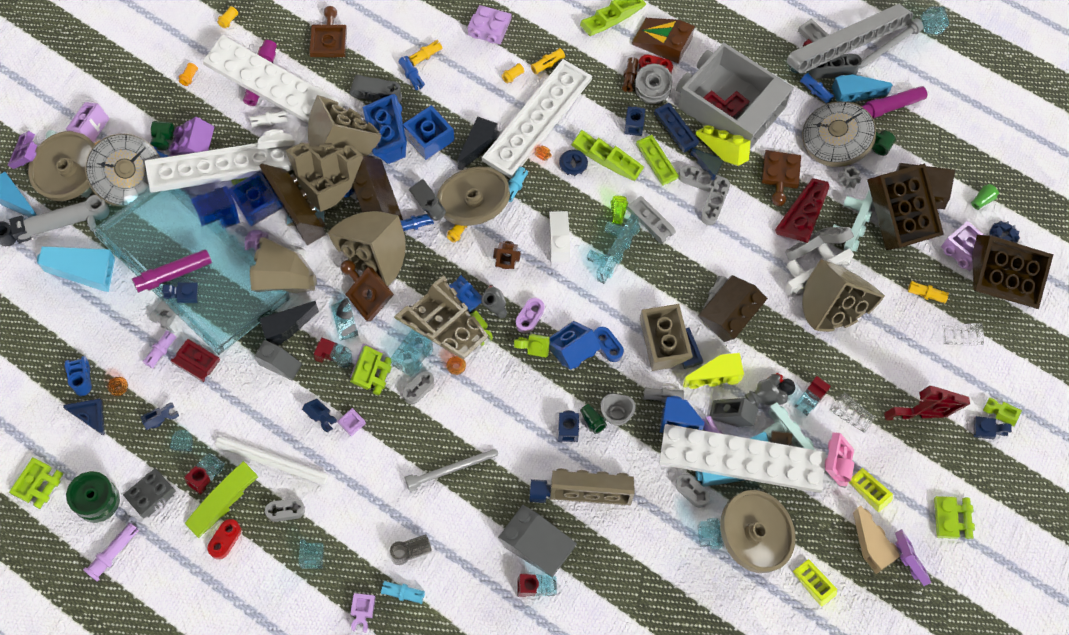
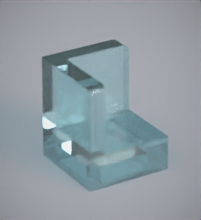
M300 539V567L302 569L323 568V543H307L305 539Z

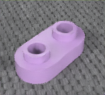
M531 298L526 302L516 318V328L519 332L530 333L535 328L544 313L545 306L542 300ZM537 308L538 311L534 312L532 309ZM528 323L529 325L524 327L522 324Z

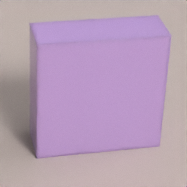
M353 408L337 421L351 437L366 424Z

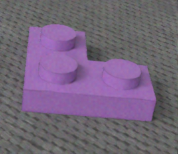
M27 131L20 135L7 166L15 169L34 160L37 148L33 141L34 133Z
M902 529L895 532L898 540L895 544L899 552L902 553L900 558L904 565L911 567L909 570L915 580L919 579L923 586L930 584L931 580L927 570L917 557L909 538Z

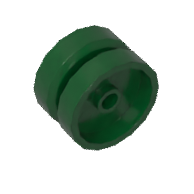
M89 471L81 473L72 480L66 492V500L70 509L80 518L87 522L98 523L113 516L120 503V494L116 486L100 472Z

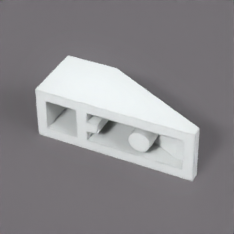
M568 211L549 212L551 263L570 262Z

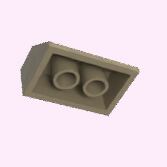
M680 304L641 310L640 323L652 371L672 368L693 357Z

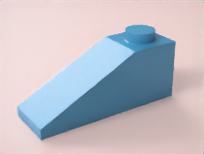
M852 74L836 77L832 90L837 102H856L888 96L893 85L891 82Z
M3 172L0 174V204L27 217L37 215L7 173Z

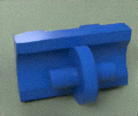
M462 275L449 285L450 288H454L457 292L456 296L461 303H465L469 312L482 303V296Z

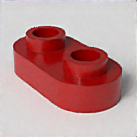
M643 55L639 59V69L648 64H659L666 66L665 68L672 74L673 64L668 59L652 55Z
M228 519L222 522L210 540L207 549L214 559L225 558L240 537L241 526L237 521ZM229 526L233 527L231 532H226ZM217 544H221L219 550H215Z

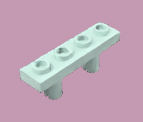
M870 189L863 200L847 196L844 201V207L859 211L853 227L850 228L854 237L846 241L844 251L849 248L852 252L857 251L860 243L858 241L859 236L863 237L866 230L864 225L866 222H870L873 213L871 209L872 207L874 208Z
M777 402L772 405L768 414L775 423L763 431L766 432L768 441L771 438V430L792 432V444L795 447L815 450L812 441L808 437L805 438L801 433L799 425L796 422H792L788 417L786 409L783 406L780 407Z

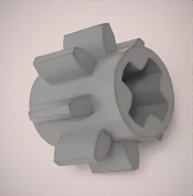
M844 166L843 171H840L838 174L840 178L838 183L842 184L845 188L852 187L854 189L856 184H859L862 179L859 177L861 171H858L854 166Z

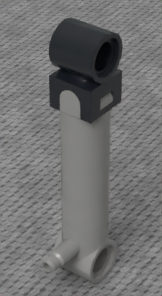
M92 195L84 202L25 219L22 215L9 219L10 224L1 221L0 244L7 247L13 245L16 240L18 243L32 240L31 236L85 220H87L90 231H95V219L102 220L109 215L110 209L103 199H100L97 195Z

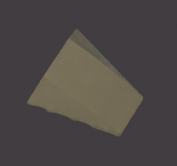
M444 275L432 284L428 293L413 306L409 307L407 305L394 316L396 320L463 360L488 338L487 333L474 316L471 317L467 311L468 307L465 303L460 302L454 288H450L447 284V279Z

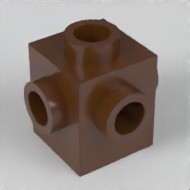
M512 241L500 242L498 248H494L493 259H496L495 267L514 269L516 262H520L521 251H518V244H514Z

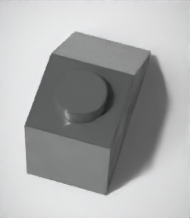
M266 340L263 341L254 356L258 365L292 381L302 366L301 362L284 349Z
M746 398L713 400L709 416L712 417V420L736 427L754 426L758 407Z

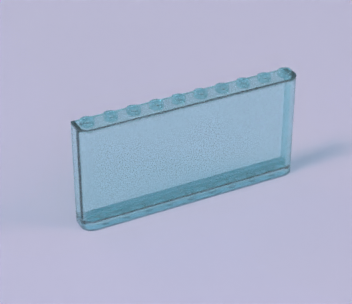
M178 188L151 193L149 189L93 228L95 236L136 276L151 268L153 270L204 249L208 251L212 261L211 264L160 284L159 287L152 289V291L218 355L260 323V318L269 316L290 299L289 292L283 290L251 291L250 268L256 264L249 249L245 250V246L242 247L234 235L230 236L222 224H217L209 212L205 213L197 201L193 202L185 190ZM178 282H198V303H177V298L165 299L164 293H162L163 285L177 287Z

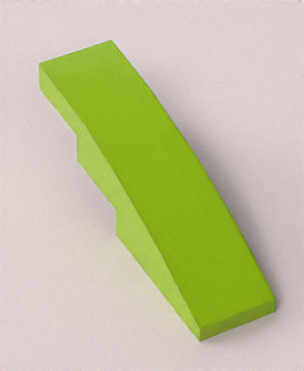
M613 0L608 7L596 10L594 16L581 20L580 26L589 36L595 35L632 16L645 7L646 3L644 0Z
M583 130L579 132L571 144L575 149L583 152L587 157L600 165L633 181L637 179L644 168L643 165L616 145L612 148L599 137L596 140Z
M243 461L206 497L188 518L185 525L200 538L230 511L229 507L258 478L257 474Z

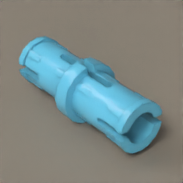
M519 167L513 178L508 181L510 188L508 202L513 201L518 190H521L525 177L528 175V171L523 167Z
M384 581L381 594L397 597L400 601L405 599L420 604L423 603V598L425 597L424 590L410 588L407 584L398 585Z

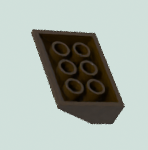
M925 163L867 179L886 251L944 235Z
M260 164L259 166L270 188H272L306 245L326 235L324 221L321 217H316L315 213L317 211L312 203L308 204L305 200L308 198L303 189L299 190L296 186L299 183L294 174L289 175L286 169Z
M977 235L972 252L973 290L1039 309L1054 254L991 235Z

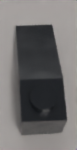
M481 117L476 118L457 160L459 170H463L486 152L493 142L497 140L500 134L498 123Z
M316 301L260 318L266 341L274 345H280L291 338L319 312Z

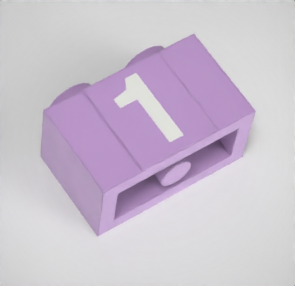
M84 102L66 130L84 134L94 142L110 118L98 103Z

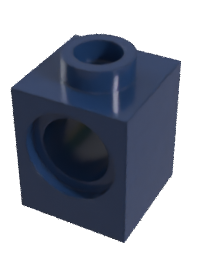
M636 106L627 108L624 134L642 136L645 108Z
M570 410L559 413L558 442H578L579 413ZM571 423L574 427L568 429L564 427V424Z

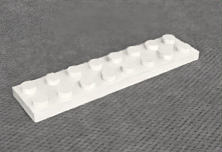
M223 35L203 60V65L286 110L306 123L309 122L310 112L317 95L337 101L339 106L345 108V103Z
M563 59L483 155L482 161L507 177L513 178L518 168L523 166L590 83L592 76Z
M258 143L145 160L150 192L264 175L259 166L260 164L290 171L293 168L286 154V149L294 145L258 149Z
M665 424L659 464L821 493L823 490L826 452Z

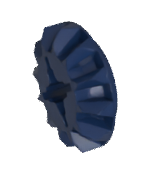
M568 150L560 156L559 165L561 171L575 177L577 174L582 175L583 171L587 170L588 159L579 150ZM572 158L577 163L575 168L571 164Z
M1009 221L994 223L989 231L991 236L1018 243L1020 239V231L1016 230V225L1012 226L1009 224ZM1003 232H1009L1008 235L1001 237Z

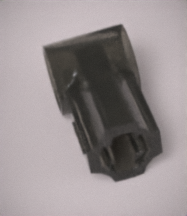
M425 534L404 542L397 541L393 543L390 547L391 561L395 565H403L408 560L431 553L432 549L427 535ZM403 550L405 554L397 557L394 555V552Z

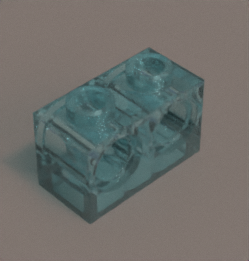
M412 329L392 355V366L412 377L415 372L417 373L421 369L423 360L432 354L434 350L433 342ZM417 344L424 345L422 348L415 347V345ZM406 359L413 360L411 363H404Z

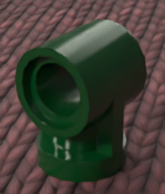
M153 121L151 124L152 139L150 144L159 151L168 150L169 143L166 140L173 139L174 124L172 122Z
M889 131L876 132V139L872 150L878 155H887L895 143L896 137Z

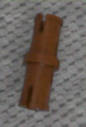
M632 57L628 58L627 68L623 74L622 90L627 92V87H629L628 92L633 91L639 60L635 57L633 63Z

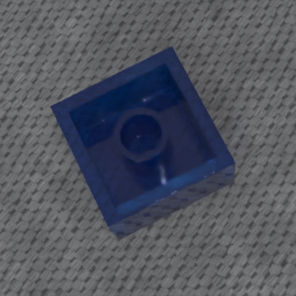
M261 171L228 189L250 226L255 225L283 208Z

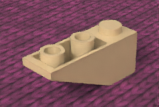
M860 505L853 512L863 558L875 574L896 561L900 554L896 545L892 542L890 543L886 538L884 530L872 520L870 512Z

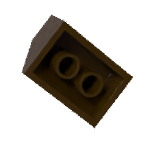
M899 163L896 171L916 165ZM926 166L937 209L945 210L951 197L955 169Z
M731 275L698 314V317L723 342L734 340L768 298L754 284Z

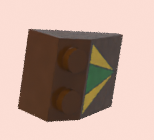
M646 17L634 37L632 45L679 64L693 38L695 26L677 19Z

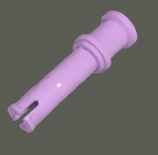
M129 522L102 553L97 554L96 559L88 568L85 567L83 571L98 582L99 576L107 567L110 568L112 566V560L139 530Z

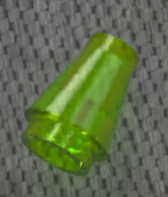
M613 196L610 201L612 223L623 224L629 203L625 196Z

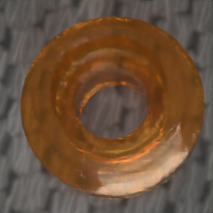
M541 145V147L537 146L535 148V156L539 159L547 161L548 158L552 157L551 150L546 146Z
M453 356L447 361V370L453 375L462 374L466 369L465 360L458 356ZM454 364H459L460 367H459V368H453V365H454Z
M114 377L108 383V391L114 396H121L128 390V382L123 377ZM117 385H122L119 389L116 390Z

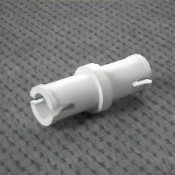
M284 110L250 116L252 128L264 125L273 126L275 123L288 122V117H281L288 116L287 112Z

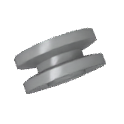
M659 64L644 66L636 76V94L642 101L649 104H659L665 101L671 93L672 75L667 68ZM656 82L658 85L652 86L649 83Z

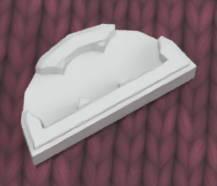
M275 129L266 131L265 135L258 139L257 144L258 149L295 145L292 135L284 133L283 130Z

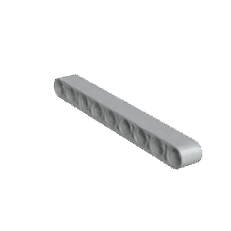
M900 4L892 6L791 52L787 58V64L799 73L809 71L908 25L913 18V13Z

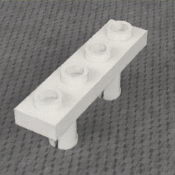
M826 243L817 248V252L824 260L843 268L851 264V259L854 255L850 248L838 255H834ZM792 260L786 266L794 279L787 283L785 288L788 296L794 293H801L815 269L814 267L804 272L797 261Z

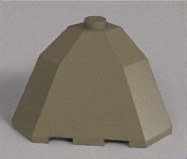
M300 143L286 149V154L300 186L310 202L320 212L337 205L351 189L363 159V155L355 147L345 145L344 148H335L331 144H320L317 147L309 146V143Z
M260 238V249L256 250L254 256L256 264L250 268L251 291L283 290L290 293L315 291V286L317 285L316 275L302 255L270 239Z

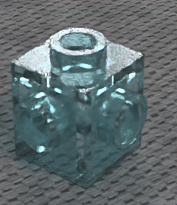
M930 6L920 16L926 34L939 35L950 25L945 7Z
M709 518L707 521H700L698 525L700 547L710 546V549H720L722 546H725L721 536L719 518Z

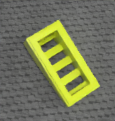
M861 468L852 476L849 482L877 512L885 508L893 499V493L864 468ZM863 477L866 478V480L863 481L861 484H858V483H857V482H859ZM870 483L871 486L865 490L864 488ZM876 489L878 492L872 496L871 493Z
M809 559L793 570L794 575L821 607L837 595V588ZM810 568L811 572L804 577L802 574ZM816 575L817 578L814 579L811 583H809L808 580H810L813 576ZM820 582L823 584L818 589L814 588ZM826 589L828 590L826 593L821 595L823 591H825Z

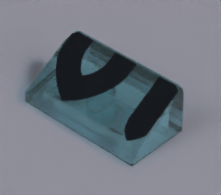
M344 298L332 305L331 308L340 341L359 336L349 298Z

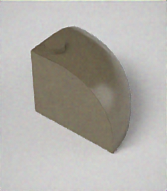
M317 95L308 122L309 146L319 147L320 144H331L335 148H344L345 145L355 147L363 156H368L381 138L379 131L370 122L367 124L361 119L362 115L351 108L346 110L338 105L339 102Z
M377 211L359 213L342 220L328 232L337 251H342L348 260L354 262L357 272L360 270L364 272L367 267H372L387 286L395 280L402 267L406 249L405 234L398 215Z
M820 259L804 288L802 299L803 313L807 322L814 330L831 332L835 328L842 326L847 328L859 322L857 319L865 313L870 314L883 300L885 295L855 273Z

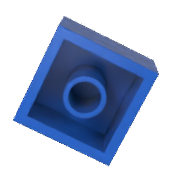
M432 105L403 124L406 139L425 160L454 141L453 128Z

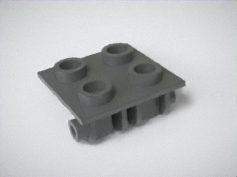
M154 468L125 492L123 496L144 519L146 517L149 518L156 511L153 506L159 509L157 505L159 501L164 505L162 499L167 502L171 497H174L176 490Z

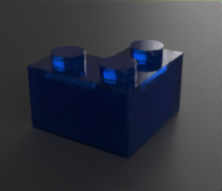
M227 186L216 188L211 192L197 195L191 199L201 226L219 221L222 229L240 223L235 202Z

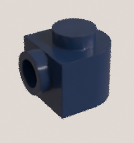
M531 479L530 502L546 503V497H550L551 485L547 484V480Z

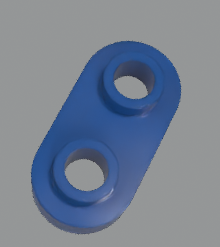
M606 327L595 329L594 334L601 346L600 351L604 357L610 362L621 360L624 349L614 334ZM599 337H604L605 340L602 341ZM615 351L617 354L611 355L610 352Z

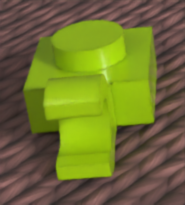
M535 334L529 335V339L518 337V340H514V348H527L529 355L546 358L549 353L550 337Z

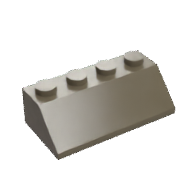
M559 468L556 471L552 470L550 500L628 506L632 504L635 494L634 476H629L627 473L609 475L608 472L604 471L595 474L589 473L586 470H577V472H568L567 469Z

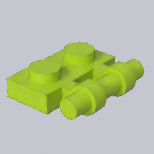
M366 345L363 346L350 382L366 390L370 389L373 384L375 386L373 394L380 395L382 389L385 388L387 374L391 371L392 359L385 357L384 362L380 360L383 353ZM377 368L380 370L378 378L375 377Z
M32 457L9 493L27 503L34 496L37 500L33 506L41 509L43 504L49 501V495L53 489L60 484L61 481L59 480L63 473L56 470L53 476L48 475L52 468ZM43 481L48 482L42 492L38 491Z
M936 496L934 498L937 538L958 539L960 537L959 531H964L965 539H973L975 524L972 523V513L974 510L970 498H962V505H957V497ZM958 513L963 514L964 523H959Z

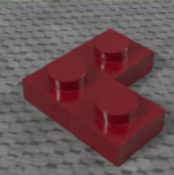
M712 90L703 97L732 118H735L750 102L738 91H735L725 101Z

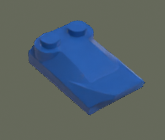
M392 94L363 106L366 123L370 122L381 134L377 146L372 149L373 155L381 158L387 164L405 158L407 141L401 116L402 106L398 102L397 96Z

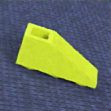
M710 125L696 131V135L723 161L737 166L749 161L751 140L745 139L741 135L730 134L726 130L715 129Z
M740 353L719 355L686 376L683 387L696 389L703 385L715 387L722 383H728L729 385L739 383L744 376Z

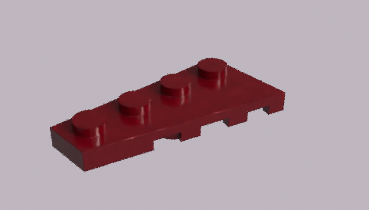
M811 179L776 227L775 232L777 235L806 243L809 242L830 188L828 181Z

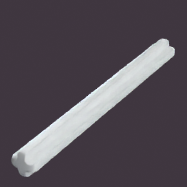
M221 436L215 442V446L219 449L322 485L327 483L328 474Z

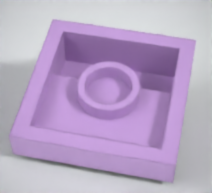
M479 5L476 14H473L468 25V36L501 45L512 14Z
M967 221L946 239L941 248L944 249V253L947 256H952L956 259L961 268L971 271L973 269L972 252L977 235L984 234Z

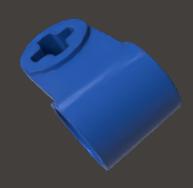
M82 356L81 359L74 361L66 360L65 369L69 386L77 395H87L92 389L90 365L87 357Z

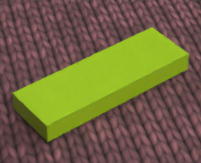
M652 134L636 141V146L662 186L678 179V173Z

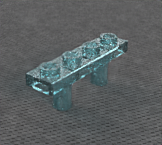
M631 214L623 227L608 221L605 226V232L617 237L609 252L603 255L593 250L589 251L587 261L599 265L596 271L598 282L605 284L607 279L612 277L616 264L621 262L625 249H629L633 236L637 235L640 230L638 216Z

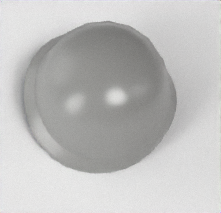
M608 394L601 401L602 415L612 425H623L633 416L635 402L632 398L625 395Z

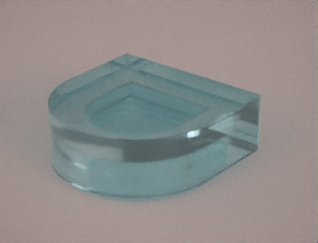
M186 430L175 432L171 439L170 449L175 451H192V435Z

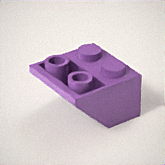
M194 117L181 126H177L173 133L174 140L169 147V156L208 151L214 126L198 117Z

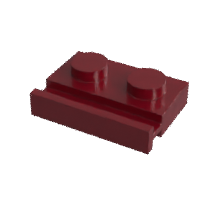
M187 339L177 351L174 359L170 361L204 383L205 378L211 374L220 362V358Z

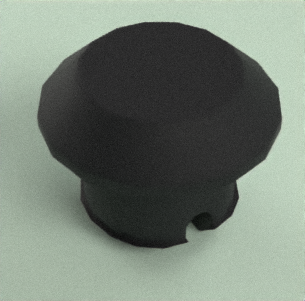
M783 379V382L778 384V389L786 392L787 395L793 394L796 388L794 381L791 379Z

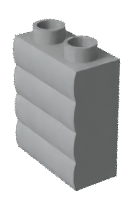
M723 42L714 53L710 50H706L697 63L699 70L694 75L688 72L684 74L677 84L676 91L681 93L678 108L684 113L695 118L704 126L710 125L715 129L726 130L730 134L741 135L745 139L751 140V149L787 107L794 87ZM712 90L725 101L735 91H738L750 102L735 118H732L703 97Z

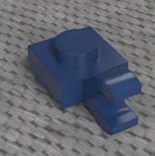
M178 282L177 287L163 285L162 293H164L165 299L177 298V303H198V282Z
M317 398L305 403L302 408L309 418L315 422H321V427L325 432L333 430L329 423L332 425L337 422V419L329 414L331 410Z
M173 402L166 404L161 409L157 408L141 416L146 430L159 427L165 421V418L176 419L179 416L178 411L169 413V410L174 408Z
M979 416L974 418V437L994 440L996 435L1008 436V433L1012 432L1011 424H996L995 418Z

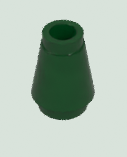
M589 404L580 409L590 432L598 434L606 428V419Z

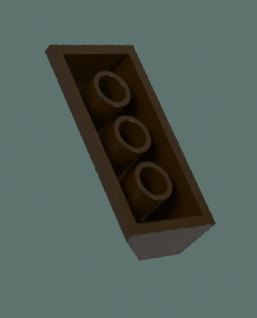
M363 156L352 184L361 213L372 211L398 215L399 219L403 220L382 160Z

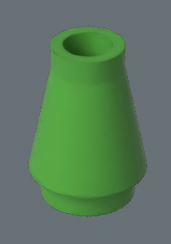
M991 184L983 186L971 202L973 208L979 210L996 200L999 195L997 188Z

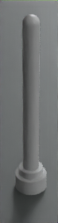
M917 18L912 20L907 29L864 58L859 69L871 63L910 34H918L924 29L922 21Z
M492 449L420 476H413V474L405 476L409 492L417 490V487H420L422 483L494 458L498 455V451Z

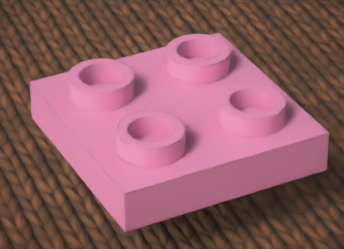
M832 433V438L828 443L829 453L828 458L825 459V470L839 486H847L848 482L852 479L855 464L852 461L854 449L841 433Z

